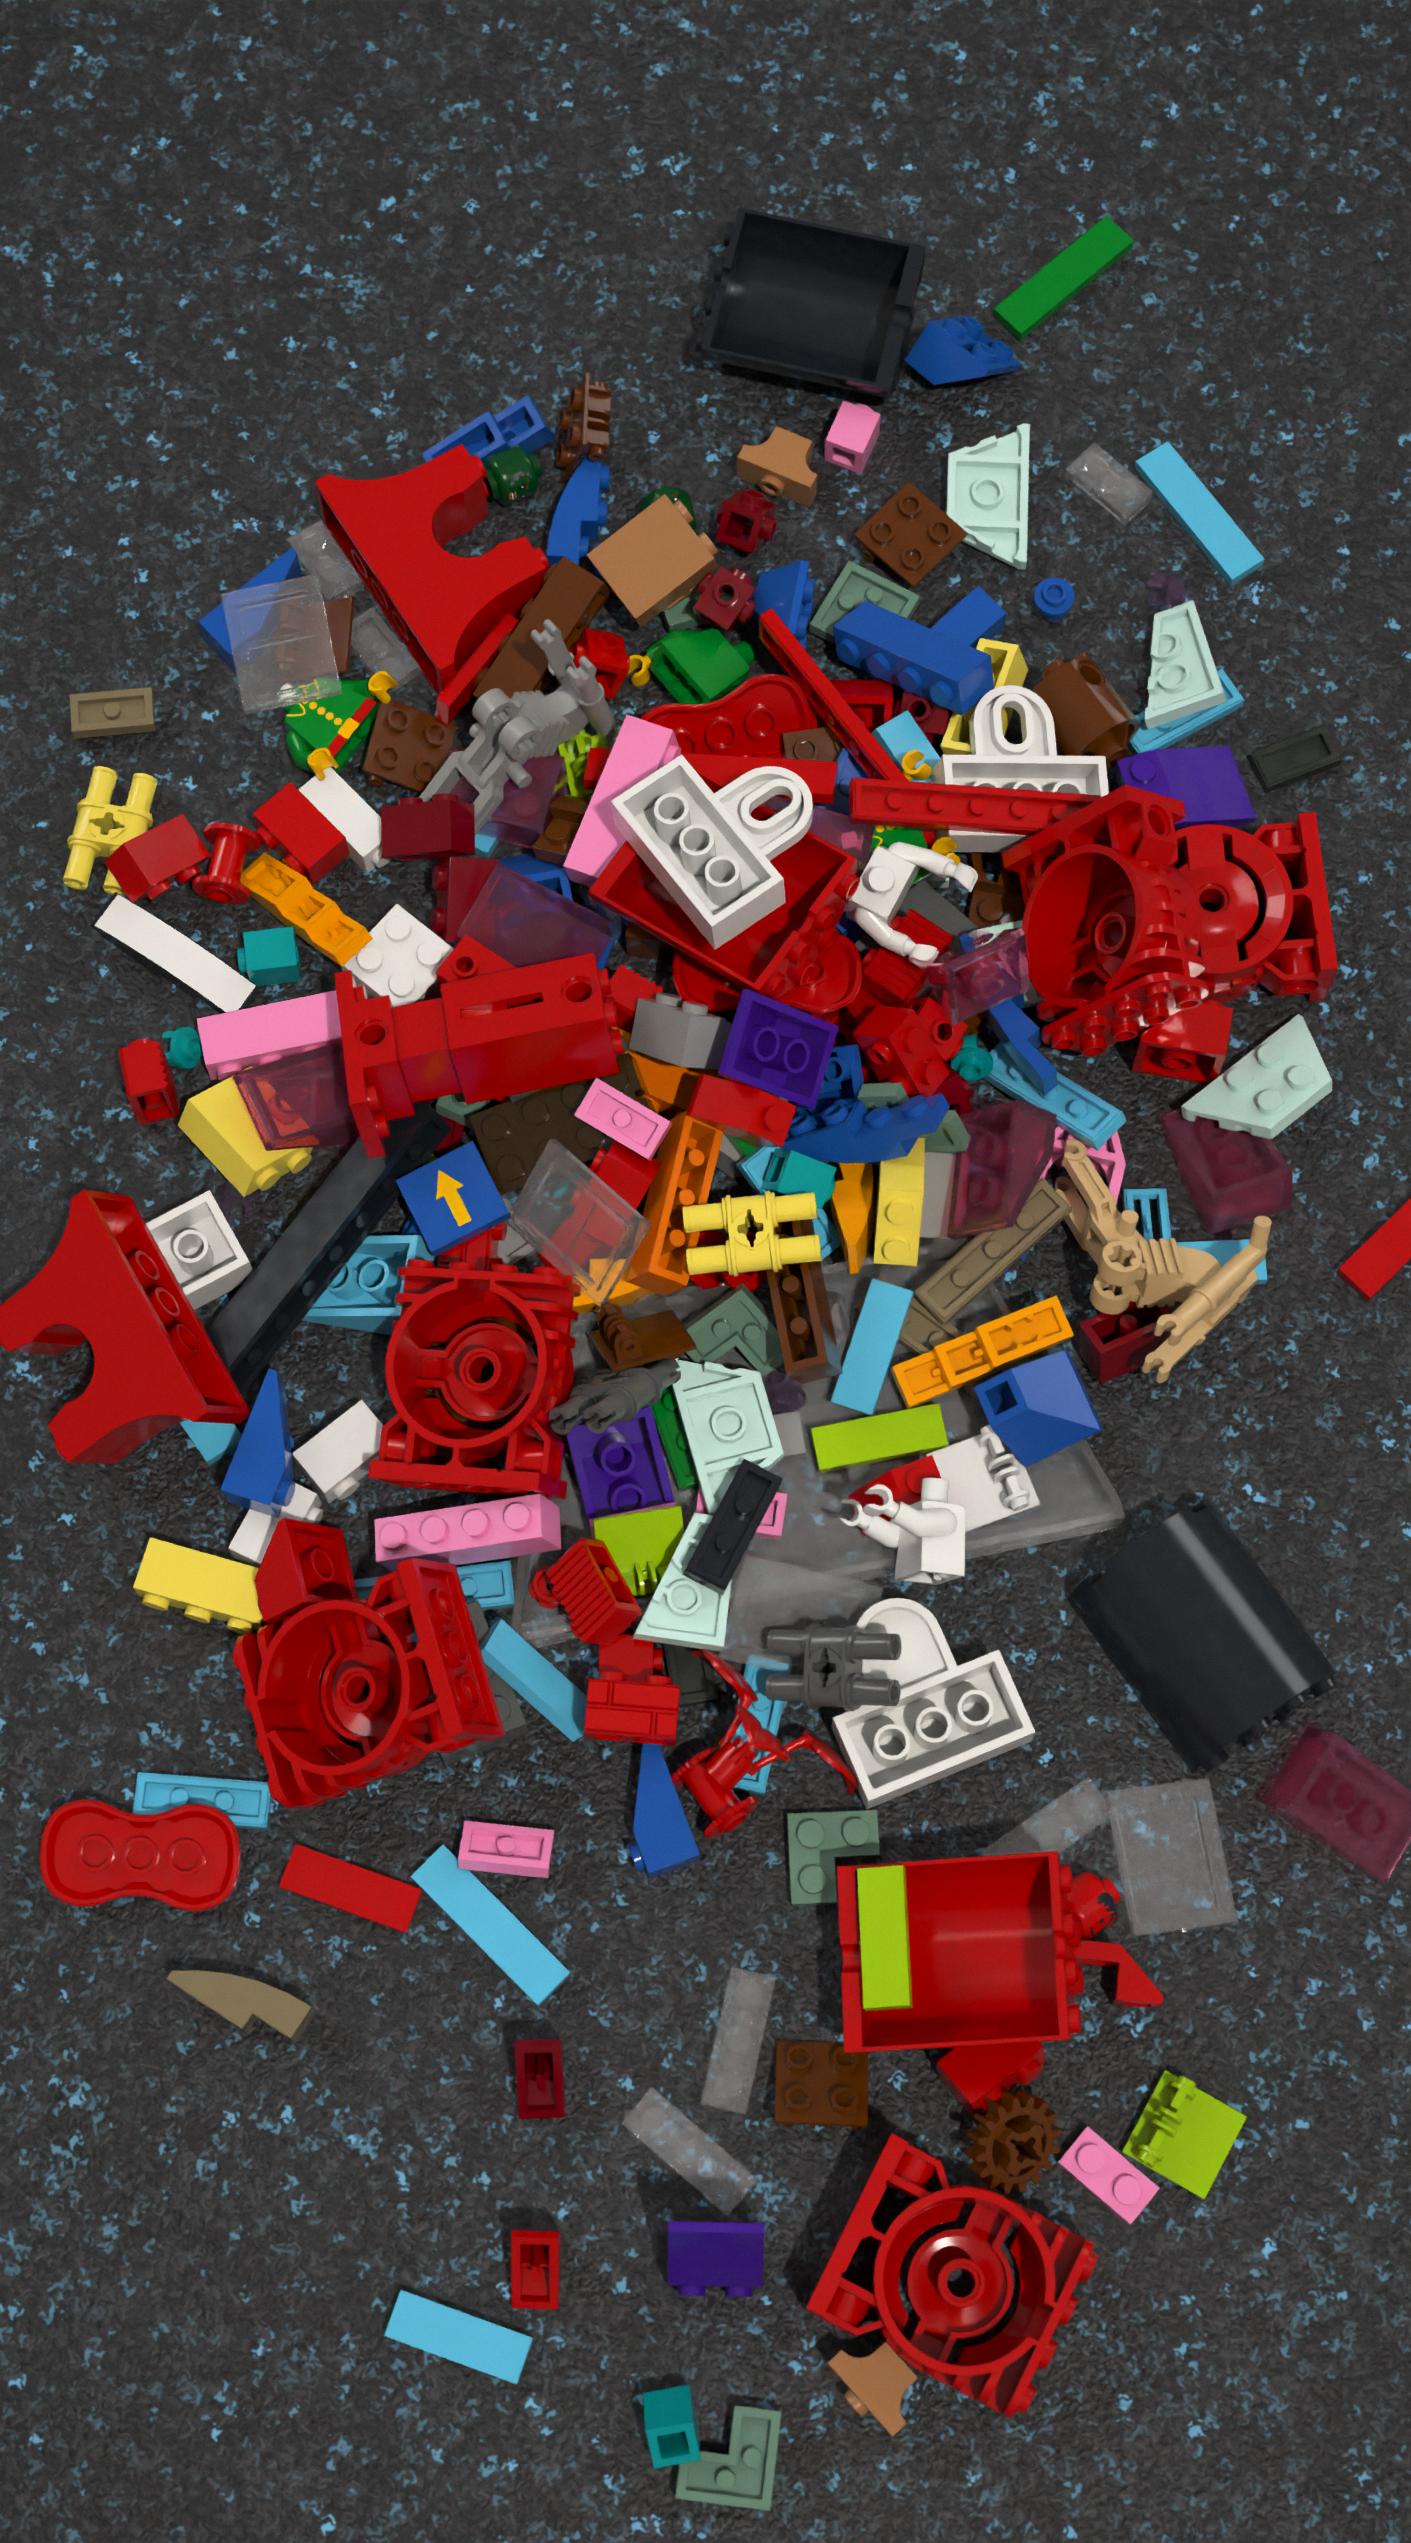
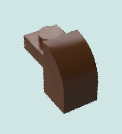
M562 795L549 805L553 819L532 846L536 859L564 865L591 800L571 795Z

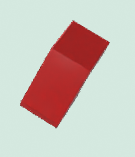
M1081 1940V1947L1074 1948V1957L1077 1959V1964L1114 1968L1112 2005L1158 2009L1163 2004L1162 1993L1121 1944Z

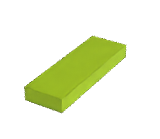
M939 1403L814 1427L810 1431L819 1474L932 1452L949 1445Z
M903 1865L858 1868L863 2008L866 2011L913 2008L906 1868Z

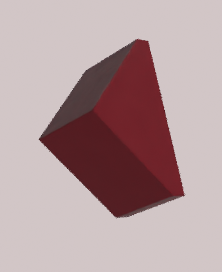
M515 2040L514 2050L519 2119L565 2118L564 2045L562 2040Z

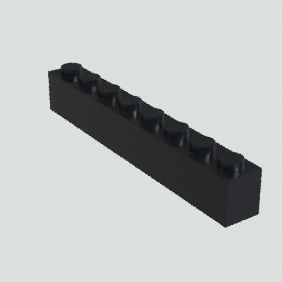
M423 1101L414 1102V1116L388 1121L390 1137L383 1138L386 1156L368 1159L363 1142L359 1136L343 1159L330 1172L324 1183L303 1206L294 1221L277 1239L275 1245L256 1269L250 1273L245 1283L230 1302L224 1306L221 1313L207 1329L206 1333L241 1395L250 1387L400 1196L401 1191L395 1180L422 1167L452 1128L431 1106Z

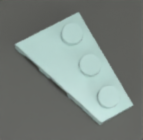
M1192 600L1155 613L1151 644L1152 667L1147 687L1149 700L1148 708L1145 709V723L1148 729L1227 702L1194 601Z
M694 1513L641 1619L633 1639L722 1652L725 1642L731 1581L722 1596L683 1575L714 1515Z

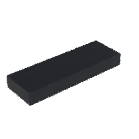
M743 1459L683 1575L723 1596L783 1478Z

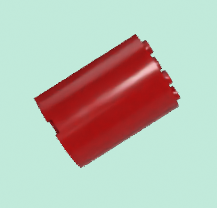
M691 765L713 793L726 786L725 783ZM761 804L750 815L755 820L766 821L777 813ZM807 831L800 841L770 860L771 864L784 878L786 903L716 950L710 945L627 840L588 890V893L595 902L734 983L775 1000L787 993L797 983L801 986L804 985L812 975L815 967L814 962L822 951L827 953L833 947L839 931L835 928L848 900L853 897L859 887L860 877L856 876V857Z
M1058 1851L837 1867L839 1932L843 1955L841 1984L845 2054L1072 2040L1074 2033H1081V2012L1079 2004H1076V1994H1084V1976L1082 1966H1078L1077 1959L1074 1957V1948L1081 1947V1929L1079 1919H1075L1073 1910L1070 1911L1068 1893L1073 1892L1071 1865H1062ZM903 1865L906 1868L913 2008L866 2011L863 2008L857 1869Z

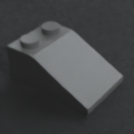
M658 992L656 999L638 998L629 1049L680 1067L719 1070L732 1027L730 1022L725 1018L707 1013L708 1005L691 1001H683V1004H681L682 997L678 995Z

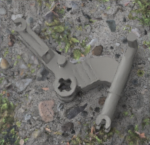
M550 619L544 621L543 626L545 629L542 633L533 630L530 637L543 650L548 660L549 671L552 676H556L560 686L553 693L546 696L540 690L535 692L528 691V693L522 691L521 694L514 692L512 698H509L499 688L485 692L476 701L472 710L473 717L478 721L469 730V734L474 740L465 751L452 752L418 797L422 798L423 802H430L434 794H449L461 777L464 776L480 793L473 802L475 836L503 801V785L510 778L519 788H525L531 783L532 776L522 766L529 758H533V756L535 758L540 756L547 757V755L553 756L560 744L574 738L588 722L597 731L600 739L604 741L608 749L613 748L619 734L615 718L604 697V688L595 678L596 667L586 656H581L579 658L580 667L576 668L573 662L575 659L574 655L568 651L561 637L560 629Z

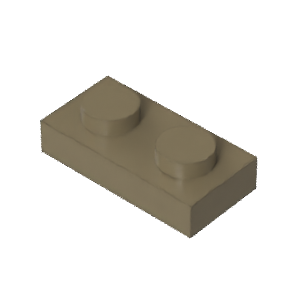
M152 687L69 695L71 732L74 739L156 731Z

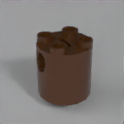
M1087 652L1078 655L1067 663H1064L1062 659H1057L1046 666L1042 671L1044 679L1037 686L1029 690L1041 697L1051 711L1058 753L1061 756H1105L1106 768L1110 769L1115 766L1116 761L1125 758L1129 752L1126 745L1132 740L1139 729L1140 722Z

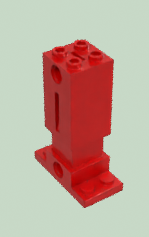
M594 952L440 984L442 997L393 1007L389 995L368 999L364 985L356 986L351 970L334 973L349 1106L368 1159L386 1156L383 1138L390 1137L388 1121L414 1116V1102L463 1092L467 1105L620 1073L617 1055L624 1054V1047L620 1029L612 1030V1027H617V1022L619 1021L614 996L605 997V995L612 994L607 968L598 969Z

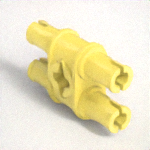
M95 766L93 768L86 798L77 803V819L73 833L67 839L68 848L71 852L63 876L66 886L77 890H86L95 857L103 856L109 858L123 843L147 832L148 828L153 825L150 808L157 787V780L153 776L144 773H134L126 805L116 806L110 805L118 777L117 773L103 766ZM108 868L103 884L104 891L110 895H114L117 892L126 897V893Z
M769 1190L765 1191L763 1195L736 1198L726 1195V1198H722L720 1203L683 1206V1221L686 1233L725 1229V1232L729 1233V1240H726V1245L686 1249L689 1275L729 1271V1275L738 1277L739 1273L771 1269H773V1272H778V1270L783 1269V1265L822 1261L819 1234L781 1239L779 1234L775 1235V1227H778L780 1222L818 1219L815 1192L775 1196V1192H770ZM751 1220H753L758 1231L756 1233V1240H754V1247H751L750 1241H748L746 1236L748 1235Z

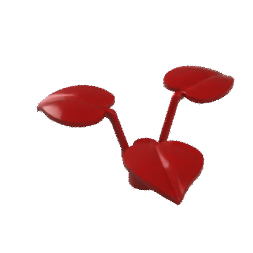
M695 1648L691 1652V1655L708 1659L719 1674L735 1688L741 1704L737 1703L734 1706L737 1713L725 1736L718 1742L721 1748L704 1765L707 1772L722 1787L730 1791L747 1773L752 1777L760 1768L779 1758L789 1763L792 1759L788 1753L804 1747L819 1754L827 1763L843 1774L849 1794H852L858 1788L857 1779L840 1756L828 1744L809 1731L804 1730L802 1732L804 1736L783 1746L769 1730L762 1728L760 1721L748 1711L751 1702L756 1703L759 1699L747 1680L736 1668L710 1650ZM742 1722L748 1740L744 1741L738 1736L732 1741ZM754 1749L770 1752L765 1757L753 1762L758 1756Z

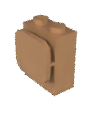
M666 494L587 554L592 565L640 628L662 611L670 610L698 589L708 572L712 573L719 568L713 557L718 552L715 545L705 532L698 536L689 525L694 520L689 511L680 500L673 504Z

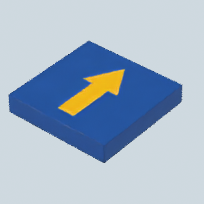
M473 1141L395 1180L434 1257L512 1218Z

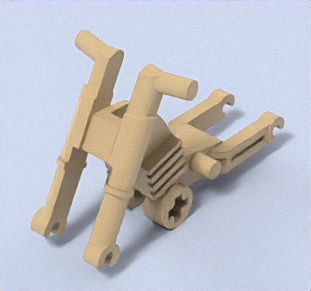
M1067 1140L1062 1166L1065 1167L1071 1179L1057 1177L1054 1189L1072 1207V1212L1064 1220L1081 1248L1090 1254L1098 1266V1273L1094 1278L1090 1291L1092 1305L1105 1314H1119L1127 1309L1130 1301L1136 1302L1137 1308H1143L1144 1305H1147V1308L1154 1307V1305L1164 1307L1165 1304H1168V1307L1174 1306L1175 1301L1183 1302L1172 1314H1164L1158 1318L1154 1334L1160 1336L1164 1331L1171 1333L1166 1341L1154 1352L1146 1356L1142 1367V1372L1144 1373L1150 1372L1152 1368L1159 1369L1156 1382L1163 1383L1168 1379L1171 1368L1195 1345L1202 1344L1206 1339L1205 1336L1237 1306V1303H1241L1246 1299L1258 1279L1255 1268L1265 1259L1272 1221L1270 1218L1262 1215L1255 1217L1249 1244L1238 1254L1233 1255L1223 1266L1215 1257L1205 1251L1178 1246L1175 1238H1170L1169 1241L1163 1238L1157 1242L1155 1239H1149L1147 1242L1136 1230L1138 1214L1133 1210H1125L1121 1214L1117 1210L1115 1199L1088 1158L1085 1145L1078 1140ZM1076 1189L1079 1190V1192H1080V1194L1082 1195L1083 1199H1084L1085 1202L1087 1203V1205H1088V1207H1089V1210H1088V1208L1086 1207V1205L1084 1204V1202H1083V1200L1081 1199V1197L1079 1196V1194H1078V1192L1076 1191Z

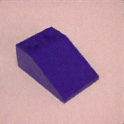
M1230 746L1155 749L1116 761L1111 781L1114 790L1126 784L1184 802L1186 818L1174 824L1175 831L1202 824L1237 827L1255 822L1256 820Z
M743 989L718 1074L735 1083L763 1090L795 1106L814 1109L839 1026L749 989Z
M645 1406L639 1410L638 1415L630 1421L616 1422L601 1434L591 1432L587 1428L586 1422H582L573 1428L570 1433L565 1434L589 1529V1519L674 1502L651 1406Z
M668 2221V2286H678V2296H706V2287H724V2297H753V2288H762L765 2223Z

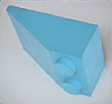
M420 1235L367 1236L302 1321L392 1335V1323L394 1320H399L401 1316V1306L394 1303L395 1294L403 1293L404 1280L397 1277L398 1268L407 1267L409 1259L434 1262V1267H438V1256L434 1257L425 1239Z

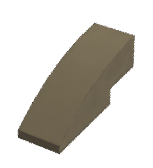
M201 1970L171 1971L166 1978L172 1984L246 2033L250 2031L259 2018L296 2043L316 2013L311 2006L287 1992L256 1980L228 1973Z

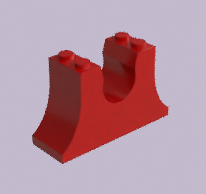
M463 444L454 447L417 468L386 478L351 480L327 474L314 481L324 525L437 696L452 678L456 677V673L504 615L509 613L521 621L520 613L529 599L537 597L544 586L543 578L550 568L543 551L539 547L533 549L525 536L499 543L488 553L477 557H459L443 549L451 539L458 535L469 533L488 515L486 498L490 495L484 483V478L487 476L486 469L480 458L476 454L470 456Z
M86 1189L75 1195L71 1199L70 1213L65 1232L47 1264L25 1287L0 1305V1344L8 1352L58 1355L80 1346L85 1338L88 1339L92 1347L94 1372L88 1387L78 1398L65 1403L48 1425L55 1438L54 1445L58 1453L68 1463L116 1464L157 1433L180 1422L190 1420L205 1423L240 1424L250 1416L251 1411L131 1196Z

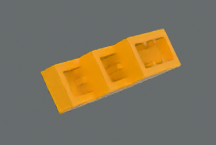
M264 852L242 872L240 883L250 890L252 898L287 927L293 926L298 936L340 966L345 965L373 939L363 925L343 914L335 901L316 891L305 876Z
M1056 1295L978 1326L973 1332L935 1346L930 1352L892 1366L890 1371L906 1408L910 1409L1036 1355L1072 1338L1074 1333Z

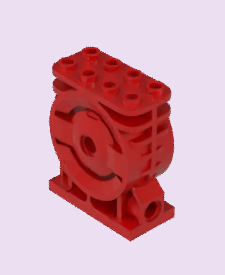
M1125 784L1002 853L1004 869L1018 872L1020 876L1024 904H1026L1021 929L1022 958L1026 973L1036 990V995L1046 999L1036 1009L1039 1019L1051 1022V1024L1042 1028L1040 1033L1043 1043L1051 1045L1053 1049L1081 1051L1083 1056L1100 1055L1106 1052V1047L1118 1041L1133 1039L1138 1035V1031L1150 1025L1163 1024L1169 1021L1171 1015L1181 1010L1200 1006L1202 1000L1209 995L1207 982L1194 978L1205 970L1203 958L1197 956L1201 939V915L1198 900L1186 877L1178 869L1169 865L1178 845L1174 824L1186 818L1183 801ZM1101 979V980L1107 982V984H1104V983H1102V982H1098V980Z
M1316 812L1299 813L1296 822L1263 824L1253 835L1233 827L1216 824L1195 825L1175 831L1178 845L1169 865L1178 869L1189 881L1200 908L1201 939L1197 956L1203 958L1205 970L1194 978L1203 980L1208 984L1209 995L1203 1000H1214L1221 1004L1230 1002L1249 993L1260 983L1277 996L1307 994L1308 1001L1325 1000L1338 970ZM1259 895L1266 907L1264 921L1258 932L1244 945L1246 959L1239 961L1237 945L1250 934L1254 927L1259 911ZM1211 902L1219 910L1215 912L1207 911L1201 906V903ZM1288 928L1298 932V940L1283 941Z
M409 1259L407 1267H399L397 1277L404 1280L403 1293H396L394 1303L401 1306V1316L399 1320H394L392 1323L393 1333L387 1347L385 1360L387 1388L391 1401L398 1413L382 1427L378 1460H370L368 1478L406 1488L510 1496L541 1494L550 1499L566 1500L567 1482L561 1480L564 1443L551 1427V1423L560 1418V1416L554 1420H549V1412L554 1407H558L567 1401L572 1391L574 1365L571 1348H575L576 1339L570 1336L571 1323L578 1322L579 1313L573 1310L574 1297L581 1296V1286L573 1282V1276L560 1274L559 1269L551 1267H533V1274L518 1272V1267L504 1264H492L491 1271L476 1269L475 1264L449 1262V1269L434 1267V1262ZM502 1318L511 1320L521 1325L533 1337L537 1344L538 1356L535 1355L532 1346L520 1333L504 1325L480 1323L472 1325L458 1334L457 1332L467 1325L482 1319ZM432 1343H449L445 1350L430 1349ZM489 1362H492L494 1366L493 1376L489 1381L483 1383L481 1380L482 1368ZM425 1390L442 1391L448 1404L457 1413L473 1421L499 1423L512 1417L514 1418L499 1429L479 1430L470 1428L458 1421L449 1412L442 1399L426 1398ZM437 1444L453 1450L452 1460L446 1465H435ZM506 1457L505 1470L488 1469L489 1458Z
M411 1557L397 1563L398 1570L377 1578L368 1599L345 1598L319 1602L300 1610L296 1614L285 1617L282 1625L269 1624L261 1627L257 1634L248 1633L237 1638L235 1649L232 1653L233 1661L241 1673L246 1691L244 1701L254 1720L257 1731L256 1745L260 1754L264 1757L269 1775L268 1789L275 1801L288 1808L313 1809L323 1805L326 1799L335 1800L345 1796L348 1790L358 1791L368 1786L370 1781L400 1774L418 1764L430 1752L449 1754L479 1741L491 1742L506 1736L455 1564ZM378 1627L380 1628V1633L385 1634L391 1644L380 1640ZM368 1683L370 1687L369 1696L366 1699L364 1696V1689L366 1684ZM335 1730L345 1738L361 1742L363 1749L356 1748L344 1741Z
M891 2133L804 2311L825 2320L854 2337L879 2329L889 2346L905 2362L926 2375L948 2385V2387L955 2391H959L974 2399V2401L991 2408L1000 2415L1012 2418L1016 2412L1019 2414L1026 2413L1037 2387L1030 2384L1037 2368L1040 2370L1047 2368L1058 2344L1051 2340L1057 2324L1060 2326L1063 2324L1067 2325L1078 2302V2298L1071 2294L1078 2281L1082 2283L1084 2280H1088L1099 2255L1092 2252L1094 2246L1092 2240L1080 2237L1069 2231V2228L1061 2224L1058 2225L1044 2218L1042 2214L1031 2211L1009 2198L982 2187L967 2185L949 2186L941 2161L909 2145L906 2140ZM935 2175L940 2191L930 2193L926 2190ZM886 2187H889L915 2202L907 2207L883 2234L874 2229L871 2218ZM964 2203L974 2204L963 2229H951L932 2236L920 2246L912 2258L907 2273V2294L919 2321L908 2341L903 2336L902 2331L909 2317L905 2312L899 2292V2274L904 2256L912 2243L922 2233L936 2225L956 2221ZM1012 2225L1018 2232L1010 2252L1016 2262L1020 2279L1019 2299L1014 2314L1007 2325L996 2336L979 2345L963 2347L955 2365L947 2364L945 2362L956 2339L972 2338L989 2331L1003 2318L1010 2305L1013 2294V2276L1009 2262L1000 2247ZM866 2240L878 2245L871 2266L870 2292L841 2277L845 2273L859 2243ZM954 2270L965 2271L972 2279V2291L966 2297L954 2296L948 2288V2276ZM869 2308H873L878 2321L861 2326Z

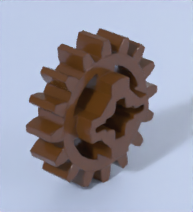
M1019 2089L1015 2096L1007 2091H1003L1001 2103L999 2104L991 2099L987 2100V2114L984 2116L980 2113H975L974 2119L979 2123L977 2130H968L966 2136L974 2140V2145L965 2149V2155L974 2160L969 2166L970 2171L979 2176V2181L993 2190L995 2188L1004 2194H1009L1012 2187L1020 2193L1025 2192L1027 2180H1031L1038 2185L1041 2182L1038 2172L1042 2168L1051 2171L1053 2166L1048 2161L1049 2155L1060 2153L1061 2149L1053 2144V2139L1062 2134V2130L1053 2124L1058 2118L1057 2113L1047 2108L1048 2103L1033 2094L1031 2096ZM1010 2140H1015L1017 2142L1016 2145L1012 2144Z

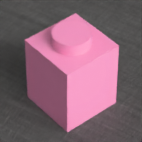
M843 401L825 440L824 461L862 474L879 436L881 414L874 412L866 405Z

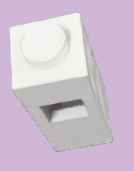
M331 767L323 771L326 776L323 781H319L315 775L298 789L346 837L349 857L366 874L375 867L381 868L391 861V859L382 857L381 817Z

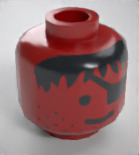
M1084 1872L1073 1878V1892L1068 1893L1070 1911L1073 1910L1075 1919H1079L1081 1940H1088L1115 1924L1118 1919L1116 1903L1121 1901V1897L1115 1885L1107 1877L1101 1880L1092 1872Z

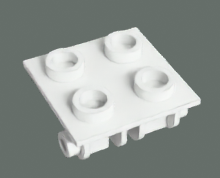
M990 1425L983 1427L980 1430V1435L926 1454V1457L933 1456L941 1478L949 1481L948 1503L963 1505L965 1508V1533L1040 1505L1025 1466Z

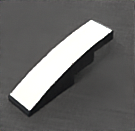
M117 892L114 893L90 925L157 977L163 975L193 999L200 998L220 1014L243 1009L259 988L197 942L139 905L132 904L129 899Z

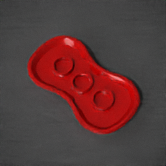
M763 674L753 677L725 697L704 704H665L651 709L640 718L674 730L678 747H681V753L786 759L782 733L813 729L809 703L801 687L789 677L779 674Z
M838 934L833 947L827 953L822 951L814 962L815 967L808 981L802 986L797 983L787 993L775 1000L788 1006L817 1014L833 1012L847 1006L856 998L862 983V962L855 944L847 937ZM676 950L673 961V979L676 990L684 1001L708 1005V1012L714 1013L725 1012L738 1007L742 991L745 988L680 950Z
M83 1799L69 1802L59 1807L49 1817L40 1843V1869L45 1886L51 1894L62 1902L73 1906L89 1907L121 1897L144 1896L159 1900L177 1909L192 1912L203 1911L221 1904L235 1887L240 1868V1842L235 1825L230 1818L220 1810L208 1805L189 1804L158 1814L138 1815L119 1810L104 1802Z

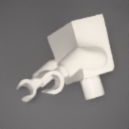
M895 842L889 848L877 846L860 877L857 891L849 899L846 918L856 922L880 946L903 957L909 955L908 959L914 965L923 969L928 968L935 961L939 953L937 951L938 948L930 945L915 944L906 934L893 930L889 925L893 921L921 867L939 877L954 878L968 892L972 891L978 879L977 871L961 862L957 866L953 859L931 849L903 842Z
M923 1478L921 1501L912 1505H907L902 1501L899 1503L893 1501L891 1490L884 1485H875L864 1493L880 1495L883 1498V1506L867 1504L862 1508L861 1504L853 1499H843L840 1501L841 1503L851 1504L855 1510L851 1520L836 1517L840 1524L846 1526L857 1525L862 1528L864 1534L884 1546L898 1548L894 1580L939 1585L964 1576L965 1508L963 1505L948 1503V1480ZM885 1514L891 1517V1521L888 1522L879 1515Z

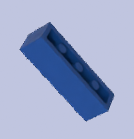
M866 600L833 625L837 659L960 715L966 713L986 693L994 689L991 655Z

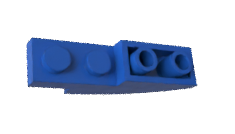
M587 456L569 480L559 500L549 533L546 557L550 566L554 563L558 564L562 557L565 556L581 567V561H589L587 554L590 550V541H599L600 525L607 526L608 501H601L602 490H609L610 465H603V461H591Z
M942 1093L926 1098L923 1095H918L907 1100L902 1105L892 1108L881 1106L870 1113L862 1100L847 1105L839 1102L817 1114L809 1115L808 1113H802L792 1119L784 1145L780 1149L793 1150L818 1161L836 1163H869L908 1156L919 1136L937 1130L950 1106Z

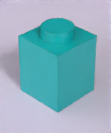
M293 926L243 932L244 947L237 948L240 973H247L249 980L257 986L302 981L298 942Z
M775 1148L761 1189L775 1192L777 1196L815 1192L817 1208L822 1209L824 1203L831 1198L834 1192L835 1179L833 1178L837 1168L793 1150Z
M690 2385L643 2393L645 2431L654 2469L701 2460L698 2421Z

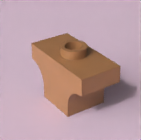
M776 426L766 442L755 446L743 445L737 456V478L759 486L765 493L771 496H783L810 508L817 490V474L809 469V465L812 462V441Z
M886 2341L867 2357H852L840 2350L826 2363L849 2389L843 2397L861 2417L869 2412L890 2437H893L907 2424L901 2414L900 2402L906 2389L918 2377Z

